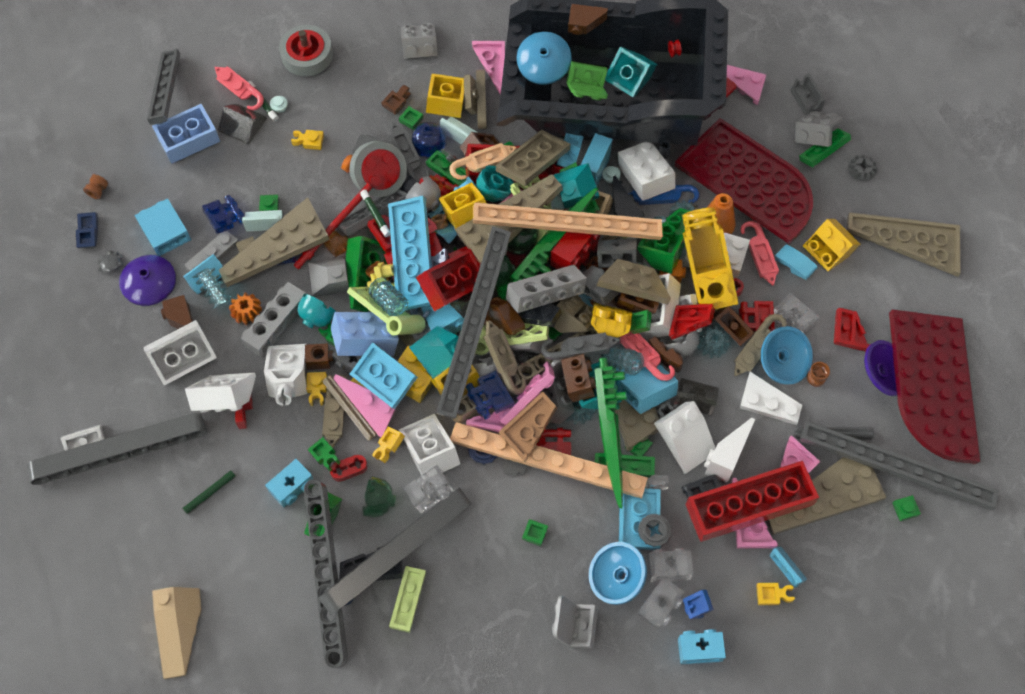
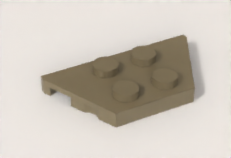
M617 259L597 282L598 287L667 305L671 300L669 293L654 268Z
M625 400L618 403L620 410L614 412L619 416V427L626 449L631 451L636 444L644 442L650 435L658 432L654 423L659 418L655 407L640 414Z

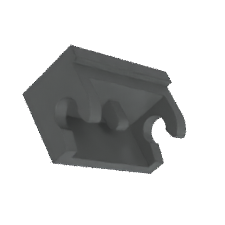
M810 73L805 74L801 82L797 78L790 91L805 116L812 111L821 112L825 98Z

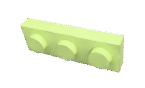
M409 566L405 567L389 625L390 628L410 633L426 570Z

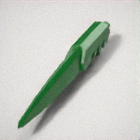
M598 188L591 190L568 211L584 212L598 191ZM548 230L510 276L511 282L537 276L538 272L543 274L550 272L551 269L545 265L548 263L551 251L566 232Z
M600 358V368L594 371L601 436L618 507L622 509L623 476L619 416L614 411L620 410L618 400H626L628 398L627 392L617 393L618 386L616 385V381L625 380V372L615 373V367L608 366L607 358Z

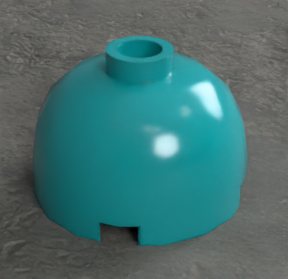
M488 165L478 175L476 188L485 200L498 203L505 200L511 194L510 186L514 182L512 179L496 172V166Z
M305 293L299 301L297 310L299 316L304 320L302 324L311 329L314 326L319 328L327 326L333 320L334 313L337 312L330 306L327 308L321 300Z

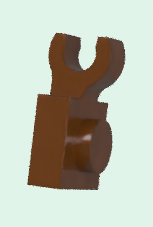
M403 85L397 93L392 90L381 102L382 106L396 115L406 104V99L411 95L408 92L410 88Z

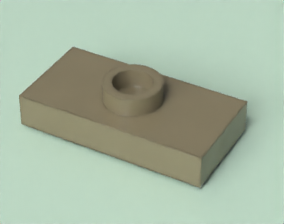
M470 74L464 75L465 109L471 115L477 114L479 93L476 88V80Z

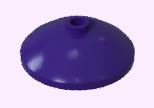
M157 255L140 256L129 262L121 272L119 279L120 290L124 297L133 304L140 306L155 305L165 300L173 291L176 284V273L171 263L163 257Z
M885 340L875 341L867 347L865 352L864 365L866 373L872 384L879 391L889 396H897L892 343Z

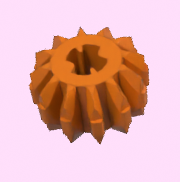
M246 292L243 296L237 294V299H231L232 305L229 306L230 315L238 324L242 321L245 325H247L248 321L254 323V318L262 312L261 302L253 293L249 296Z

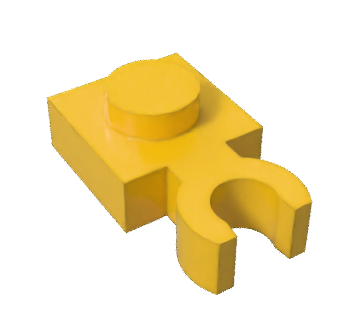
M306 130L305 134H302L300 131H293V136L298 137V139H291L292 145L299 146L303 144L305 149H322L323 131Z
M326 372L307 373L306 391L307 393H312L309 396L311 406H313V401L316 398L320 399V405H324V398L321 393H326L327 390L323 383V380L327 377Z
M387 427L378 441L380 447L373 452L372 456L386 463L389 459V453L391 451L396 452L405 435L393 428Z
M757 583L756 585L758 606L780 605V599L787 603L795 600V597H788L786 595V591L794 589L792 585H786L783 589H779V583Z

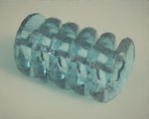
M206 268L192 278H199L196 282L197 285L203 284L200 290L207 291L204 295L205 298L211 297L208 303L215 304L212 308L213 310L227 302L232 295L224 294L228 288H221L220 286L224 282L216 281L219 274L212 275L215 268Z
M381 277L370 284V297L389 316H399L406 311L409 304L408 299L389 281Z
M618 345L610 349L609 353L601 354V358H607L608 366H613L617 371L625 372L629 375L638 374L644 365L642 353Z

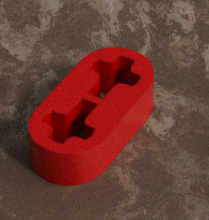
M354 455L340 460L339 465L335 462L331 466V477L333 480L341 482L361 475L367 470V461L362 455ZM356 461L362 463L361 468L357 469L355 466ZM337 468L343 470L342 475L338 476L336 473Z

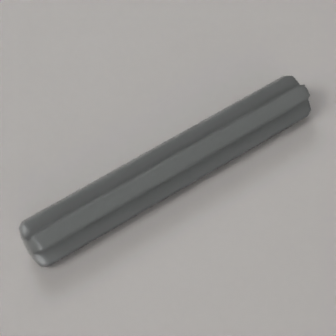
M796 427L795 437L797 439H800L803 427ZM825 427L855 439H872L874 437L872 427Z

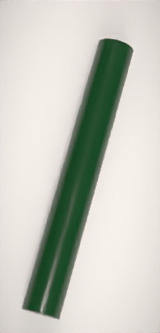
M230 470L182 509L186 514L190 513L236 477L235 474Z

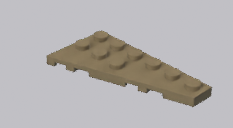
M551 174L498 205L542 208L544 205L549 204L563 190L562 185ZM472 219L455 230L467 248H471L475 258L481 264L492 226L511 232L508 243L524 228L474 224Z
M307 197L219 269L226 287L330 240L309 198Z
M858 213L848 214L847 231L849 233L959 277L961 274L960 225Z
M843 457L812 480L819 496L815 505L767 520L772 534L775 535L885 500L886 495L873 467Z

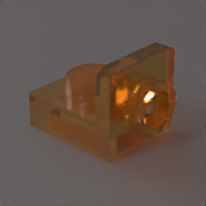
M334 230L329 236L330 240L324 242L323 245L335 257H338L346 252L348 238L346 236L342 237Z

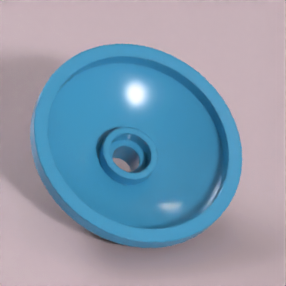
M551 32L534 33L528 36L518 48V68L522 75L533 83H554L564 77L570 68V48L567 42L557 34Z
M789 326L779 327L771 331L765 338L761 348V362L766 374L780 384H795L808 374L812 365L813 352L806 335L799 329Z
M613 542L601 548L592 559L589 568V583L592 591L600 600L613 605L625 604L633 600L641 592L647 577V566L642 553L636 547L625 542ZM626 573L625 578L622 579V575Z

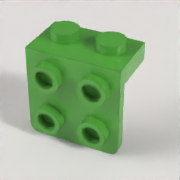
M571 61L566 83L573 95L576 97L591 96L592 99L598 101L607 99L608 94L603 88L607 68Z

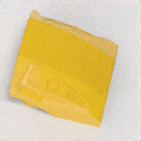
M594 302L591 325L598 333L606 332L608 336L621 337L629 333L632 311L607 305L602 306Z

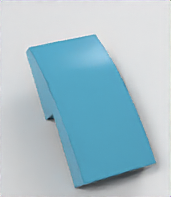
M566 133L564 141L571 144L570 150L558 159L557 165L567 167L577 162L584 136Z
M787 244L775 255V261L789 267L792 274L805 280L818 268L807 256Z

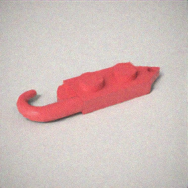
M228 66L226 68L215 67L216 79L241 100H246L252 95L258 99L255 106H247V109L254 111L263 105L264 98L261 92Z
M747 221L741 226V234L745 233L746 227H753L757 236H754L749 241V249L760 278H764L774 286L779 269L768 239H766L760 224L754 221Z
M629 331V333L620 337V343L655 378L668 381L674 377L675 370L672 366H669V374H663L658 370L657 367L661 361L660 355L639 333L633 334Z

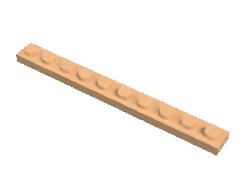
M474 203L473 205L474 224L661 240L663 237L661 219Z
M458 422L455 423L450 437L453 444L613 490L608 468L605 465L535 445L527 461L524 462L501 435ZM622 470L623 493L642 499L648 478Z

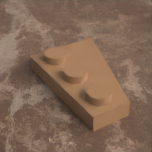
M542 392L499 431V434L524 462L529 458L557 407Z

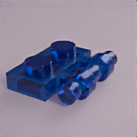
M230 195L224 197L226 202L223 204L216 200L202 205L203 212L216 234L234 228L233 222L243 223L244 213L237 207L236 200Z
M495 370L478 378L477 382L480 386L475 388L472 383L465 386L468 391V397L474 401L478 414H481L484 420L491 417L488 410L492 407L497 414L514 406L512 397ZM483 393L488 399L485 402H483L480 397V395Z

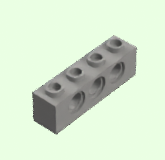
M575 265L509 283L506 300L517 313L584 293L587 278Z
M289 282L282 286L275 298L267 303L265 310L256 316L251 327L243 332L241 340L244 347L263 358L267 353L268 346H272L298 315L299 301L306 292ZM261 331H266L264 334L258 335Z

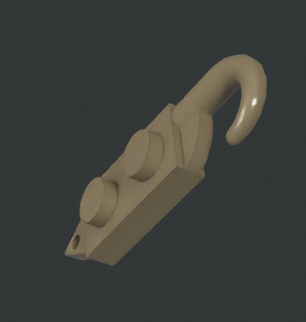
M772 314L763 321L735 358L734 376L747 371L751 372L761 358L762 344L771 332L768 328L772 322L778 320L782 323V327L787 326L783 316Z
M489 320L486 322V336H484L496 368L501 373L507 389L513 394H522L526 388L525 378L521 379V387L516 388L511 377L516 373L518 364L503 329H499Z
M339 375V376H341V377H343V378L349 380L346 376H344V375ZM327 389L322 435L333 448L338 440L343 438L345 411Z

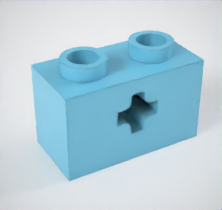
M295 459L265 486L284 508L296 501L297 496L304 492L305 484L312 480L313 477Z
M715 629L704 630V633L697 634L695 631H684L678 638L680 664L723 662L726 658L723 632H716ZM699 642H701L702 646H706L704 650L697 646Z

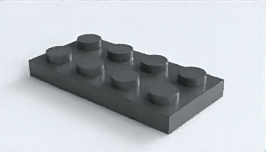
M398 189L395 193L380 197L373 202L381 216L386 215L388 217V204L406 200L407 193ZM366 205L349 214L337 229L348 236H353L359 233L363 227H368V221L374 219Z

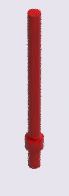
M367 183L361 189V191L367 190V192L369 193L372 189V186H370ZM360 192L325 229L328 237L362 201L363 198ZM323 243L302 252L303 255L293 266L299 270L308 259H312L314 252Z

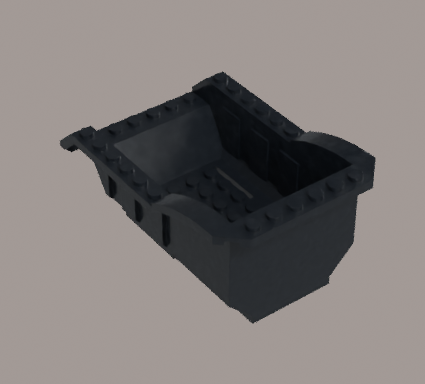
M519 0L510 5L497 126L504 127L516 120H524L537 133L543 130L561 138H565L566 133L584 136L583 139L592 140L595 133L611 139H628L660 143L662 140L667 139L671 144L697 146L703 120L708 119L717 109L723 108L726 103L729 10L717 0H639L636 3L595 0ZM571 4L608 8L607 20L589 33L575 35L572 32H568ZM538 32H551L559 35L567 42L571 51L572 62L606 67L608 71L619 48L623 47L643 55L656 63L657 66L649 81L635 97L628 95L605 81L603 88L608 94L607 99L598 101L592 99L591 96L576 97L573 95L566 83L569 70L564 77L551 84H536L529 81L518 68L517 51L521 43L528 36ZM679 40L681 56L675 55L671 57L668 50V42Z

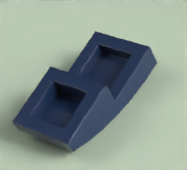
M96 212L77 214L76 248L96 247L98 214Z

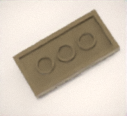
M541 130L496 165V172L526 186L570 150L571 144Z

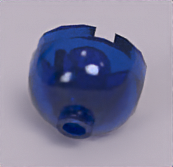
M425 122L421 123L413 131L412 143L418 156L430 158L437 150L440 151L446 147L447 137L444 130L438 124Z

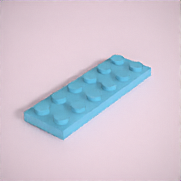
M419 196L390 203L388 208L397 310L405 311L431 305L416 279L418 275L432 268L426 198Z

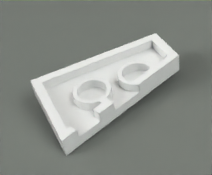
M749 372L740 409L797 425L802 404L752 372Z

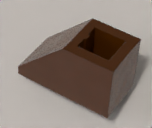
M498 297L491 299L484 325L490 320L499 329H503L507 335H516L525 329V324L508 301Z

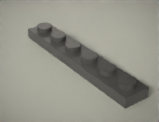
M178 49L161 53L147 117L150 125L167 121L180 59Z

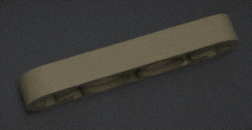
M476 70V83L479 98L477 99L478 129H487L485 70Z

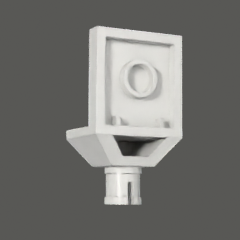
M306 344L268 346L264 367L268 396L274 397L276 403L283 406L285 399V405H289L292 397L307 394L305 379Z

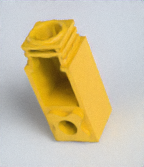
M701 208L682 215L685 226L683 238L698 304H713L715 309L737 305L738 299L723 228L717 223L718 219L714 208Z

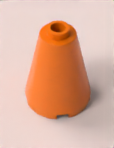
M718 194L707 208L715 209V215L718 219L717 223L721 225L723 232L732 234L736 226L733 200L728 194Z

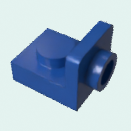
M700 590L683 599L685 612L689 619L703 618L704 614L714 610L707 590Z

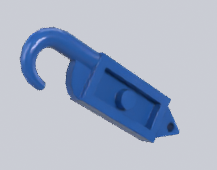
M688 184L675 185V189L642 201L635 190L629 193L639 205L675 203L680 199L681 192H692L694 194V198L688 201L689 204H692L699 199L700 195L696 187Z

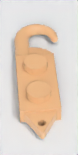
M500 143L474 152L467 157L454 161L450 166V173L456 179H466V175L456 173L457 168L465 165L472 172H481L488 165L496 166L515 151L516 147Z

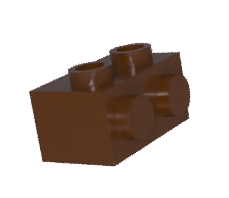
M584 354L562 359L561 364L566 387L572 403L595 397L593 389L596 388V382L594 377L590 376V372L593 371L590 360L586 361Z

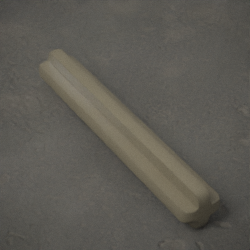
M332 375L327 376L323 380L324 385L368 441L372 440L377 433L336 383Z

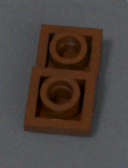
M656 336L649 339L648 343L660 355V362L667 368L672 366L675 372L679 373L683 366L681 355L676 353L673 348L666 351L664 343L659 341Z

